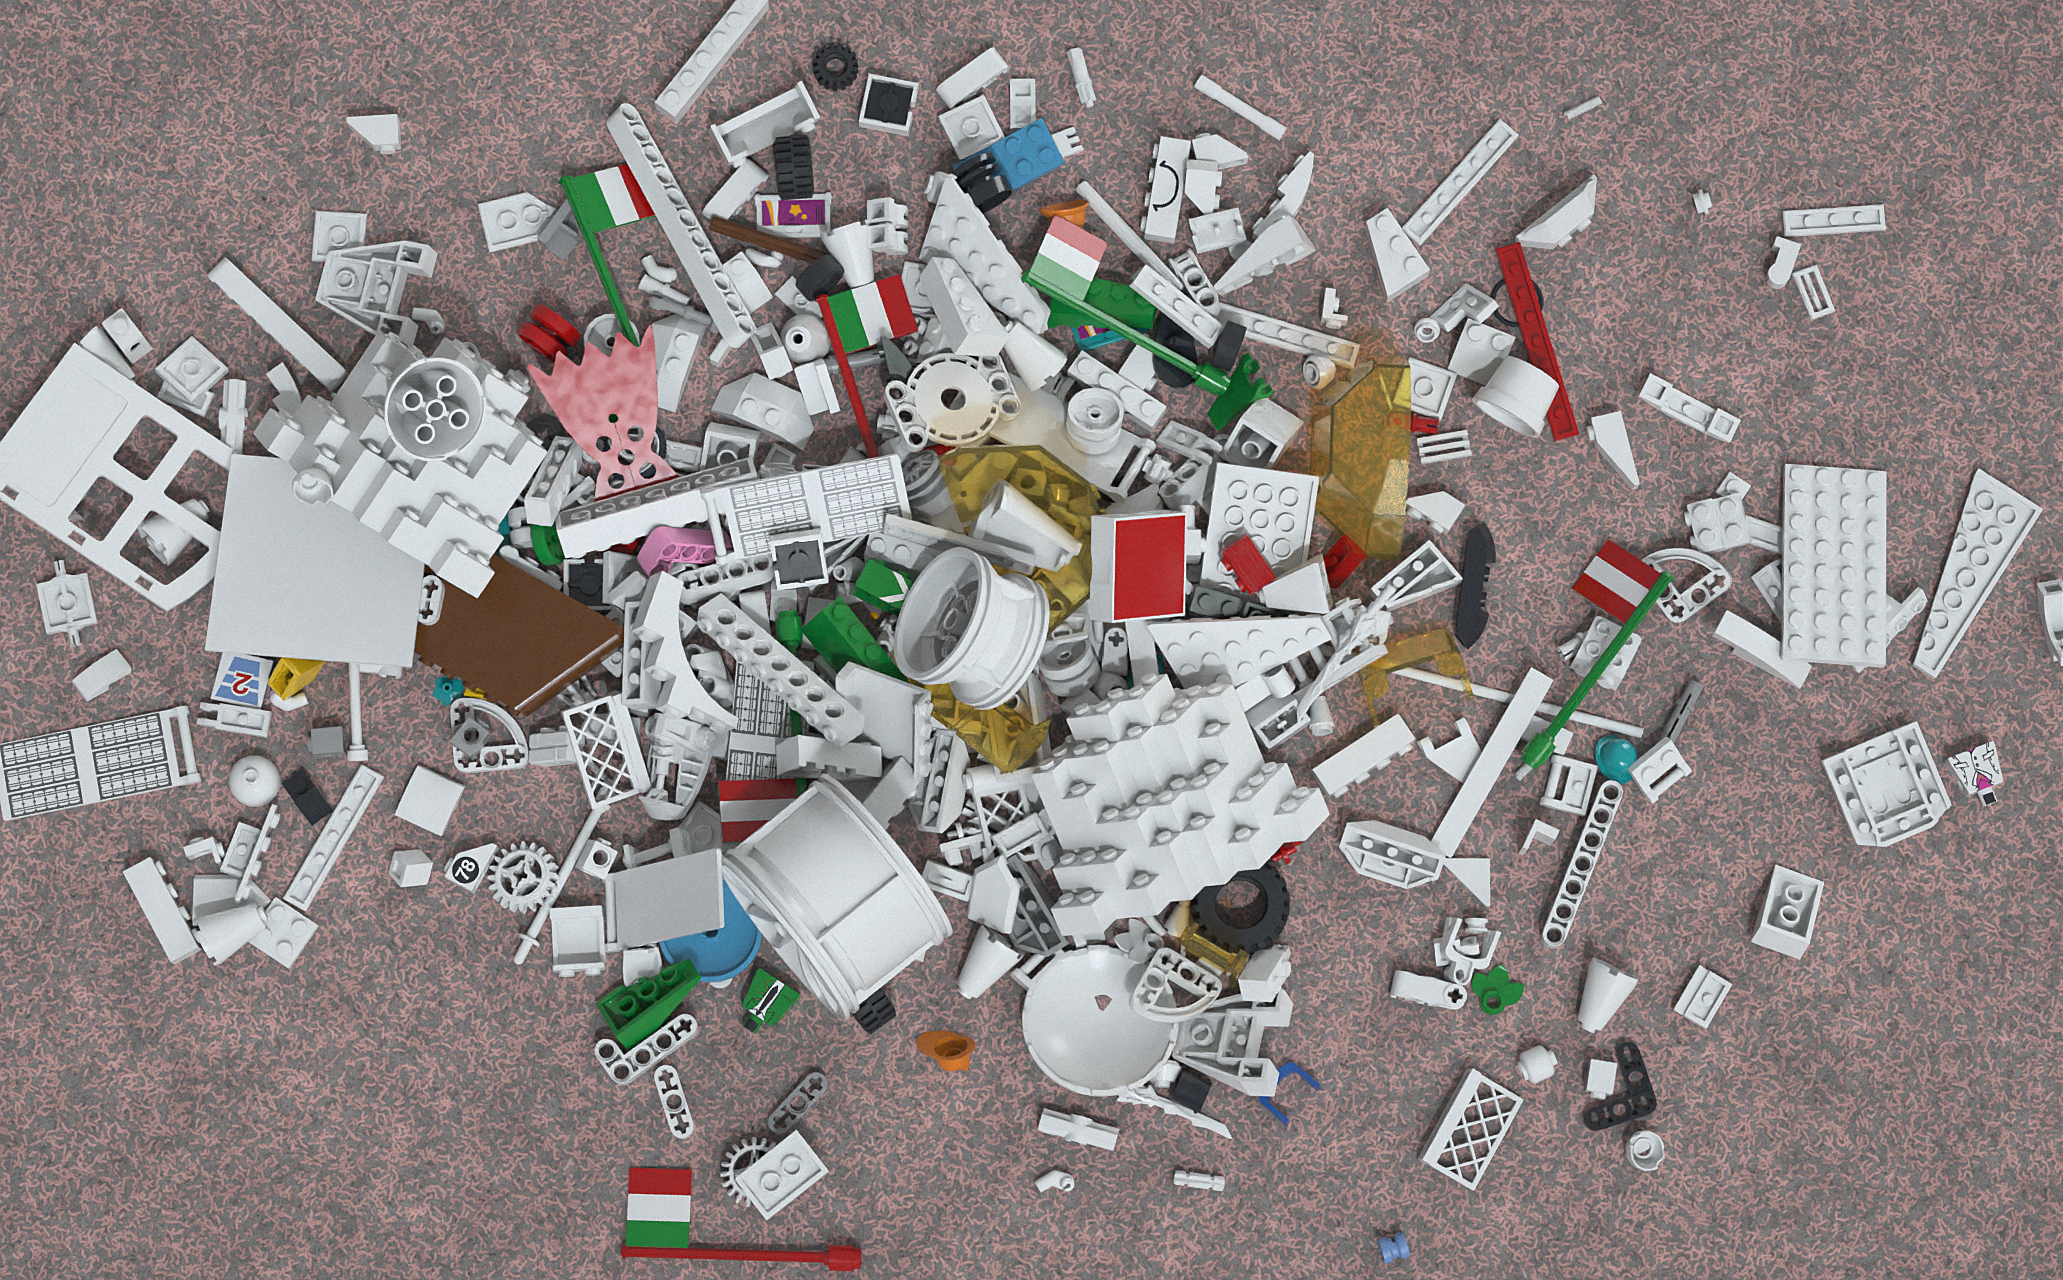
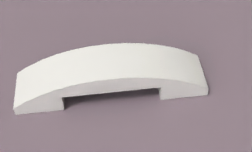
M1651 373L1649 374L1638 397L1664 414L1713 438L1730 443L1741 421L1740 419L1719 408L1715 410L1672 388L1673 385Z

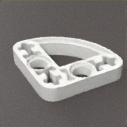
M1671 548L1657 551L1641 560L1647 565L1653 564V569L1660 573L1664 570L1659 562L1677 558L1698 562L1712 571L1682 594L1672 581L1668 584L1670 587L1669 595L1665 598L1659 597L1656 602L1671 621L1677 623L1687 620L1730 588L1732 584L1730 573L1717 560L1707 554L1692 549ZM1716 574L1718 576L1724 575L1726 577L1723 581L1725 586H1715L1711 589L1715 594L1711 595L1709 588L1703 583L1707 581V584L1711 585L1716 581L1714 577ZM1697 588L1703 589L1706 593V598L1702 603H1696L1692 599V593ZM1674 595L1678 598L1673 600L1676 606L1684 607L1682 611L1684 616L1682 618L1679 615H1672L1675 610L1671 604H1668L1667 607L1664 605V602L1671 600Z
M460 698L452 703L450 709L452 738L463 725L459 724L456 726V721L461 722V716L459 713H455V710L460 708V704H464L466 708H469V712H465V721L468 717L475 721L474 710L487 713L497 718L508 728L516 743L515 745L483 747L479 752L481 753L480 762L482 767H477V762H471L468 768H464V765L459 763V760H462L465 754L453 746L454 764L460 772L477 773L520 769L527 765L529 762L527 741L516 721L506 711L495 704L475 698ZM470 731L472 736L468 742L473 743L477 741L476 731ZM507 750L506 755L510 756L515 754V750H519L521 754H525V757L520 759V763H516L514 759H506L508 764L503 765L504 757L501 751ZM490 752H495L499 755V761L494 766H489L485 763V756Z
M1161 948L1152 957L1131 994L1129 1006L1136 1014L1153 1021L1165 1023L1182 1022L1203 1013L1220 994L1222 984L1216 976L1174 950ZM1164 956L1168 958L1166 965L1161 963ZM1177 963L1179 964V966L1176 968L1174 972L1172 971V969L1175 967L1174 965ZM1181 969H1189L1193 974V979H1184L1181 976ZM1147 976H1156L1159 980V986H1151L1147 981ZM1199 977L1202 978L1198 985L1194 984ZM1168 979L1201 998L1194 1004L1181 1008H1164L1154 1005ZM1208 983L1212 985L1210 992L1206 991ZM1144 992L1149 993L1144 1004L1140 1005L1139 998Z

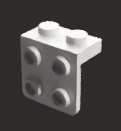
M1601 616L1595 617L1570 668L1575 670L1578 675L1586 677L1622 627ZM1635 633L1630 635L1597 680L1600 686L1616 691L1641 642L1639 635Z

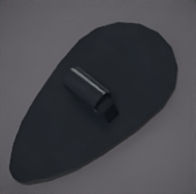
M1162 313L1154 341L1189 361L1198 364L1193 336ZM1155 354L1152 355L1154 371L1164 384L1174 389H1179L1193 383L1194 378L1191 377V374Z

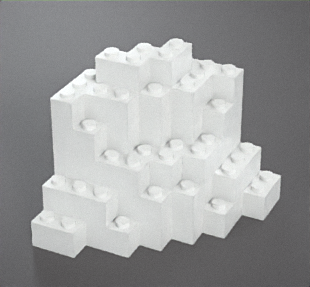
M379 330L331 403L320 396L315 399L307 395L293 417L281 409L279 412H276L270 408L253 434L269 452L287 461L297 473L310 468H318L326 472L332 481L333 497L331 501L352 512L360 522L379 532L388 543L427 564L436 575L478 598L495 573L489 566V560L504 539L498 532V525L548 453L541 445L543 441L535 436V433L526 427L523 421L516 417L529 397L522 391L524 387L513 379L509 382L504 380V375L495 369L496 367L485 359H482L481 362L475 359L476 355L467 349L468 346L456 338L452 342L444 337L433 355L429 358L443 357L452 359L463 364L474 373L480 382L486 398V416L479 435L463 452H458L441 461H424L414 458L403 452L392 441L384 423L383 408L385 396L395 377L410 364L428 357L423 355V352L412 344H409L408 347L401 343L402 339L396 334L389 332L387 335Z
M1147 674L1141 678V682L1137 686L1129 690L1117 688L1107 694L1108 697L1096 705L1084 703L1075 707L1074 712L1066 719L1072 734L1067 736L1065 742L1060 747L1055 748L1046 760L1040 762L1039 767L1031 774L1065 854L1052 869L1063 893L1059 897L1058 902L1051 908L1062 936L1101 933L1116 919L1158 915L1172 901L1192 900L1204 886L1223 885L1238 871L1260 869L1283 843L1305 841L1330 815L1319 787L1309 789L1308 787H1300L1297 789L1287 763L1276 764L1275 762H1269L1265 764L1233 684L1221 685V683H1214L1208 687L1196 685L1180 690L1179 688H1172L1167 674Z

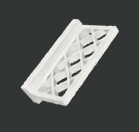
M617 690L606 693V696L561 711L591 809L599 808L640 792L646 793L652 789L628 708L622 705V692ZM606 703L609 712L604 721L593 716L597 705ZM577 712L586 715L580 729L572 726L569 715ZM591 718L602 723L596 737L584 732ZM606 726L615 730L616 737L612 745L600 740ZM582 735L594 740L587 754L580 751L578 746ZM598 742L610 748L603 762L592 757ZM614 750L621 753L623 757L619 770L608 765ZM590 759L602 764L595 778L587 775L585 769ZM606 767L617 772L611 786L599 781ZM621 775L629 778L632 789L623 792L615 789ZM598 783L609 788L604 799L595 801L593 791Z
M1467 1068L1417 1160L1474 1191L1524 1099L1481 1075L1482 1073L1475 1069ZM1480 1082L1489 1086L1492 1097L1483 1100L1478 1099L1476 1090ZM1495 1090L1500 1092L1501 1095L1496 1096ZM1508 1097L1514 1100L1515 1103L1509 1112L1501 1113L1497 1099ZM1493 1100L1497 1115L1484 1118L1480 1104ZM1476 1105L1479 1120L1466 1123L1464 1116L1466 1108ZM1507 1116L1506 1120L1503 1122L1502 1117ZM1498 1118L1501 1127L1498 1134L1488 1136L1485 1121ZM1461 1119L1462 1125L1457 1126L1458 1122ZM1480 1123L1484 1138L1471 1141L1468 1126ZM1463 1128L1467 1143L1454 1146L1451 1135L1454 1130ZM1495 1138L1494 1142L1491 1145L1490 1139ZM1485 1141L1488 1153L1485 1157L1476 1159L1472 1144ZM1468 1146L1472 1160L1459 1164L1455 1149ZM1451 1151L1454 1166L1445 1168L1439 1165L1437 1161L1441 1153ZM1483 1161L1480 1167L1478 1168L1477 1162ZM1473 1164L1476 1174L1471 1183L1462 1178L1460 1167ZM1456 1169L1457 1174L1451 1172L1450 1170Z

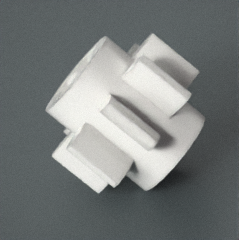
M887 409L886 415L879 414L876 433L882 434V440L884 441L900 436L889 409Z
M1155 454L1153 459L1147 457L1142 466V470L1146 472L1144 478L1160 486L1163 480L1166 481L1173 475L1174 469L1170 468L1172 462L1159 454Z

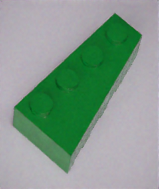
M1094 277L1083 302L1130 328H1153L1158 308L1130 286ZM1052 297L1049 306L1051 313L1047 321L1048 328H1057V326H1069V328L1095 326V328H1105V326Z

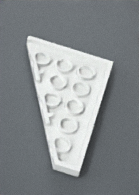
M952 173L947 175L919 259L928 264L932 257L954 258L986 302L1020 322L1034 333L1041 334L1045 330L1051 310L1040 299L1035 287H1030L1026 282H1021L1023 270L1013 256L1007 252L1001 239L997 241L988 228L990 224L979 208L974 205L968 193L964 194L955 181L957 177Z
M1307 614L1305 616L1288 615V617L1277 618L1249 616L1248 618L1230 617V619L1223 620L1192 618L1190 620L1172 619V621L1154 622V620L1147 622V628L1184 689L1196 685L1208 687L1214 683H1221V685L1233 684L1236 687L1332 639V634L1320 614Z

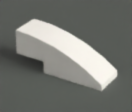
M282 362L266 373V375L280 393L272 401L279 411L281 409L293 417L303 401L295 381Z

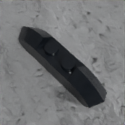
M1484 522L1469 531L1464 557L1463 580L1460 589L1455 637L1467 650L1480 638L1489 617V613L1480 610V607H1485L1487 592H1482L1483 582H1488L1490 567L1485 566L1486 564L1496 562V550L1493 537Z

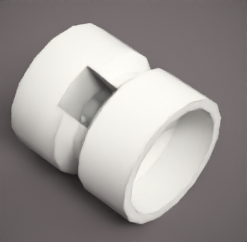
M525 506L510 509L507 512L509 527L513 528L510 532L511 547L517 549L533 547L530 538V526L521 527L522 524H529L526 519Z

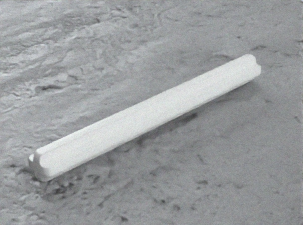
M1083 181L1076 188L1077 193L1083 200L1089 201V206L1144 264L1152 268L1181 292L1184 285L1088 182Z

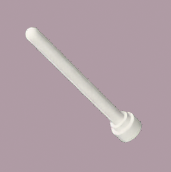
M349 663L352 745H349V750L347 751V761L368 760V750H365V745H362L359 663Z

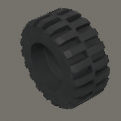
M1268 861L1260 869L1238 871L1226 884L1204 886L1191 900L1193 923L1196 925L1199 935L1207 940V944L1220 949V952L1225 954L1229 952L1234 953L1235 956H1243V954L1250 953L1251 955L1263 948L1266 949L1280 936L1290 912V894L1287 891V884L1284 878L1280 877L1279 871L1274 866L1271 867L1267 864ZM1234 881H1246L1255 885L1260 890L1264 898L1265 909L1261 919L1255 925L1244 929H1237L1228 926L1220 919L1216 910V898L1225 885Z

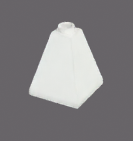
M1323 554L1317 555L1281 574L1262 589H1259L1261 604L1266 603V606L1269 608L1322 614L1330 613L1333 600Z

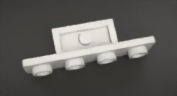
M1917 587L1902 604L1886 594V647L1898 632L1904 630L1908 622L1924 609L1928 602L1923 589ZM1852 665L1854 670L1858 673H1860L1864 668L1868 667Z
M271 805L262 830L241 822L237 825L220 868V872L242 879L235 896V904L241 905L243 899L247 900L252 890V885L249 884L252 875H258L262 864L261 861H258L262 851L267 852L271 842V838L268 837L271 828L276 829L280 819V814L277 813V805Z

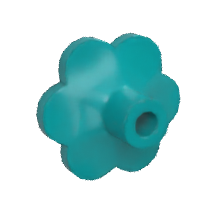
M456 676L453 680L448 677L437 678L433 696L436 699H440L443 705H450L455 700L462 698L461 692L464 690V686L461 685L462 681L457 680Z

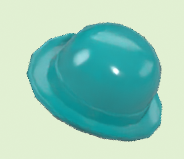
M1606 735L1599 739L1595 746L1597 766L1609 781L1612 780L1619 784H1626L1633 779L1627 768L1637 761V751L1629 741L1618 739V735Z

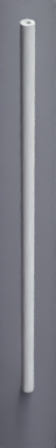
M1319 645L1323 655L1332 657L1336 652L1332 646ZM1351 652V654L1349 655H1353V657H1356L1359 654ZM1377 659L1367 665L1371 668L1509 704L1515 694ZM1541 702L1536 711L1557 716L1563 707ZM1576 710L1569 718L1573 721L1638 738L1642 737L1644 730L1641 727Z

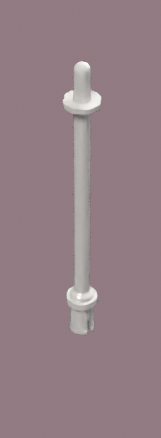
M605 778L603 783L611 786L613 780ZM617 783L615 789H618V788L620 787V785H619L618 783ZM602 785L597 796L594 797L595 801L604 799L609 788ZM609 804L592 809L558 873L560 879L554 881L558 889L549 890L553 899L546 897L544 900L546 906L543 907L541 905L527 934L519 933L518 937L523 939L514 957L516 964L519 965L524 962L532 945L539 947L540 943L535 939L550 912V908L553 907L601 814L610 810L611 806Z

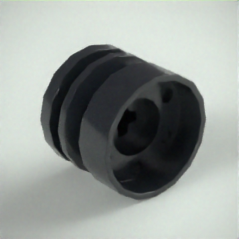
M992 152L973 157L951 172L957 177L955 181L961 190L970 195L974 205L979 208L982 214L1002 204L1014 192L1006 175L996 176L1001 167L999 163H995L996 158Z

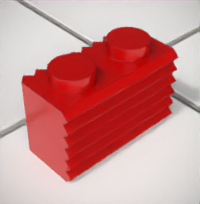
M1242 535L1220 550L1223 557L1219 560L1228 572L1230 570L1234 571L1238 577L1234 582L1242 593L1247 590L1250 595H1253L1276 579L1248 535Z

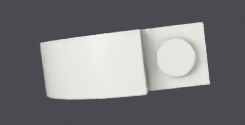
M2057 579L2036 583L2038 608L2047 647L2053 661H2058L2063 666V580Z

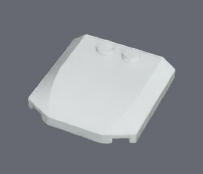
M1917 721L1898 727L1821 760L1855 845L1889 846L1933 827L1946 809H1949L1952 805Z

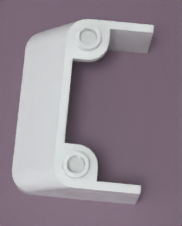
M800 81L794 89L717 127L715 124L711 125L708 132L727 166L733 164L734 168L748 162L746 157L774 144L776 137L790 136L798 131L805 134L815 129L814 123L819 120L820 116L803 82Z

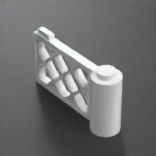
M994 763L968 768L966 774H963L964 787L966 790L969 789L973 795L985 845V848L981 849L984 864L995 859L993 850L996 846L995 844L992 846L990 839L993 835L988 832L987 828L991 819L1002 825L1004 830L1011 826L1010 823L1016 814L1023 819L1031 815L1023 783L997 782ZM1018 791L1020 802L1016 808L1004 801L1008 792ZM989 796L998 802L992 813L982 807L980 798ZM1000 804L1013 812L1007 823L994 815ZM1038 842L1031 845L1033 852L1031 855L1024 856L1020 852L1015 853L1024 862L1041 858Z

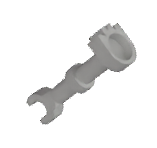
M654 291L649 307L657 310H668L684 316L683 319L689 321L692 319L709 326L710 332L718 334L719 329L711 315L694 309V306L689 304L687 307L673 302L665 295Z

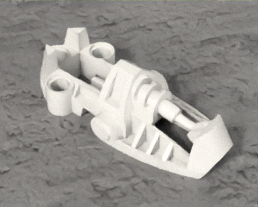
M696 644L688 645L684 649V653L691 669L699 672L698 682L716 703L726 699L730 693V684L727 681L726 670L719 651L710 650ZM661 681V687H663L665 681ZM663 712L661 714L655 713L648 718L645 733L651 740L646 770L652 789L646 792V797L639 796V799L650 817L659 820H679L685 817L692 806L706 776L716 742V732L711 730L710 727L704 726L705 723L691 720L688 715L678 720L668 719L663 715ZM670 762L679 764L676 804L668 802V792L663 789L665 775H668Z

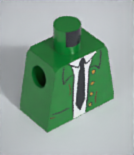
M759 968L742 1003V1008L750 1013L742 1026L753 1034H756L763 1022L774 1028L801 999V995Z

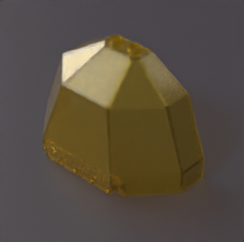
M1368 356L1312 402L1309 475L1319 476L1314 512L1339 538L1343 534L1350 537L1365 552L1366 557L1364 560L1398 561L1400 557L1406 518L1411 424L1410 364L1404 356Z
M1038 443L958 447L936 456L952 502L958 504L954 507L961 523L969 520L973 523L975 516L978 517L982 509L981 504L987 493L998 480L1002 479L1010 483L1078 541L1082 542L1079 554L1073 556L1067 566L1064 565L1058 572L1034 566L1032 575L991 564L998 576L1018 573L1038 582L1044 588L1049 601L1050 614L1047 637L1090 598L1092 516L1107 514L1105 508L1100 509L1096 500L1100 499V495L1095 484L1090 485L1089 481ZM971 525L963 528L966 536H968Z

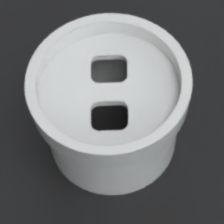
M1506 356L1486 386L1478 390L1472 401L1488 416L1514 431L1532 438H1539L1545 425L1544 417L1556 395L1559 385L1549 375L1521 359Z

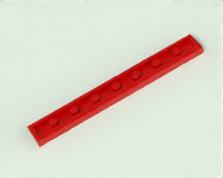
M1518 242L1496 248L1495 253L1529 363L1549 375L1559 385L1546 413L1554 442L1579 435L1577 424L1521 243Z

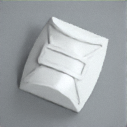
M659 947L623 950V978L626 987L637 983L641 977L646 976L650 978L655 976L663 969Z

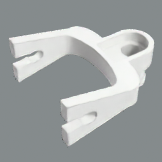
M1446 917L1440 952L1445 959L1451 961V965L1445 968L1444 978L1455 984L1466 985L1471 980L1474 968L1484 969L1489 966L1501 932L1488 930V933H1484L1481 956L1476 959L1467 958L1457 953L1452 947L1462 919Z

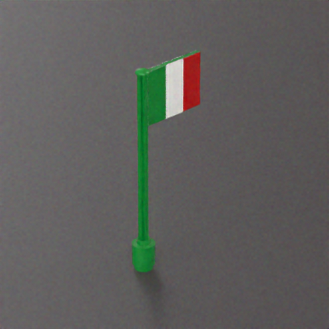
M628 164L574 178L570 175L562 176L559 179V184L563 187L621 332L626 339L639 348V343L594 233L654 218L656 215Z
M1055 214L1030 270L1023 272L1021 282H1026L1188 372L1194 378L1193 384L1213 395L1218 394L1222 396L1231 381V378L1227 377L1226 372L1206 361L1202 365L1195 364L1083 302L1108 243Z

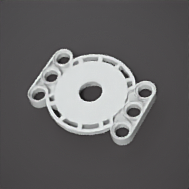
M954 353L934 355L924 360L914 369L907 385L901 381H892L888 383L883 394L901 440L906 449L911 452L921 451L925 447L928 438L946 446L972 444L982 439L991 431L998 416L1003 420H1013L1021 409L1020 400L999 354L997 357L979 356L977 360L966 355H954ZM984 357H991L995 360L996 366L987 368L982 363V359ZM944 359V362L937 363L933 366L930 365V363L934 361ZM950 359H958L961 361H965L966 364L961 362L950 361ZM924 368L925 372L920 376L919 380L915 379V375ZM995 379L1002 380L1005 383V389L1001 391L994 389L992 381ZM898 388L901 390L903 397L893 399L889 395V390ZM949 388L960 391L965 398L964 406L959 410L946 408L941 401L943 391ZM1004 402H1011L1015 406V412L1006 413L1002 409V404ZM899 412H910L912 420L910 422H903L899 418ZM991 421L990 425L982 432L981 428L985 422ZM913 433L920 435L922 443L919 445L912 444L909 441V435Z

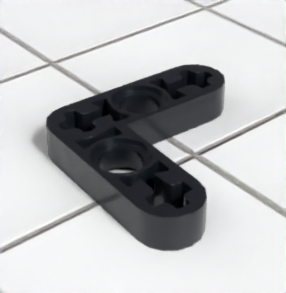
M1624 1042L1616 1050V1059L1629 1096L1589 1109L1584 1114L1583 1122L1590 1131H1601L1653 1113L1656 1109L1657 1100L1640 1050L1632 1042ZM1624 1047L1634 1050L1635 1054L1631 1056L1633 1064L1639 1062L1640 1067H1632L1628 1071L1625 1070L1624 1066H1629L1627 1058L1621 1057ZM1632 1072L1642 1074L1643 1083L1640 1086H1633L1629 1082V1075ZM1642 1096L1646 1100H1651L1652 1104L1648 1106V1111H1645L1644 1107L1635 1109L1637 1115H1632V1107L1628 1100L1632 1099L1633 1105L1641 1102ZM1617 1104L1624 1105L1627 1109V1116L1623 1119H1618L1613 1115V1108ZM1603 1108H1608V1116L1612 1123L1608 1124L1607 1118L1599 1122V1127H1596L1594 1123H1589L1588 1119L1592 1117V1112L1600 1116L1605 1114Z

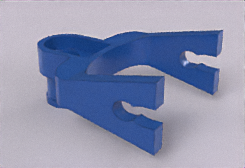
M1293 1062L1283 1065L1279 1070L1277 1069L1279 1072L1277 1085L1288 1075L1296 1073L1316 1091L1321 1088L1317 1081ZM1259 1096L1260 1104L1285 1126L1290 1123L1287 1117L1269 1103L1270 1096Z

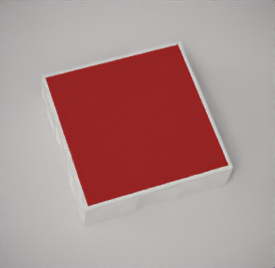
M1155 510L1138 512L1133 515L1106 514L1092 516L1090 620L1117 623L1185 616L1187 512Z

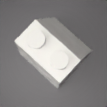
M1268 398L1257 400L1241 416L1219 456L1230 464L1273 470L1294 441L1304 421Z

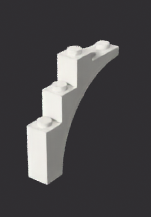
M663 571L656 573L649 578L631 629L632 632L639 635L641 640L653 642L643 670L650 673L652 678L665 681L655 709L663 712L666 718L678 720L688 715L691 720L703 722L709 725L711 730L718 733L736 728L739 719L723 709L707 694L696 679L684 653L678 622L679 600L684 582Z

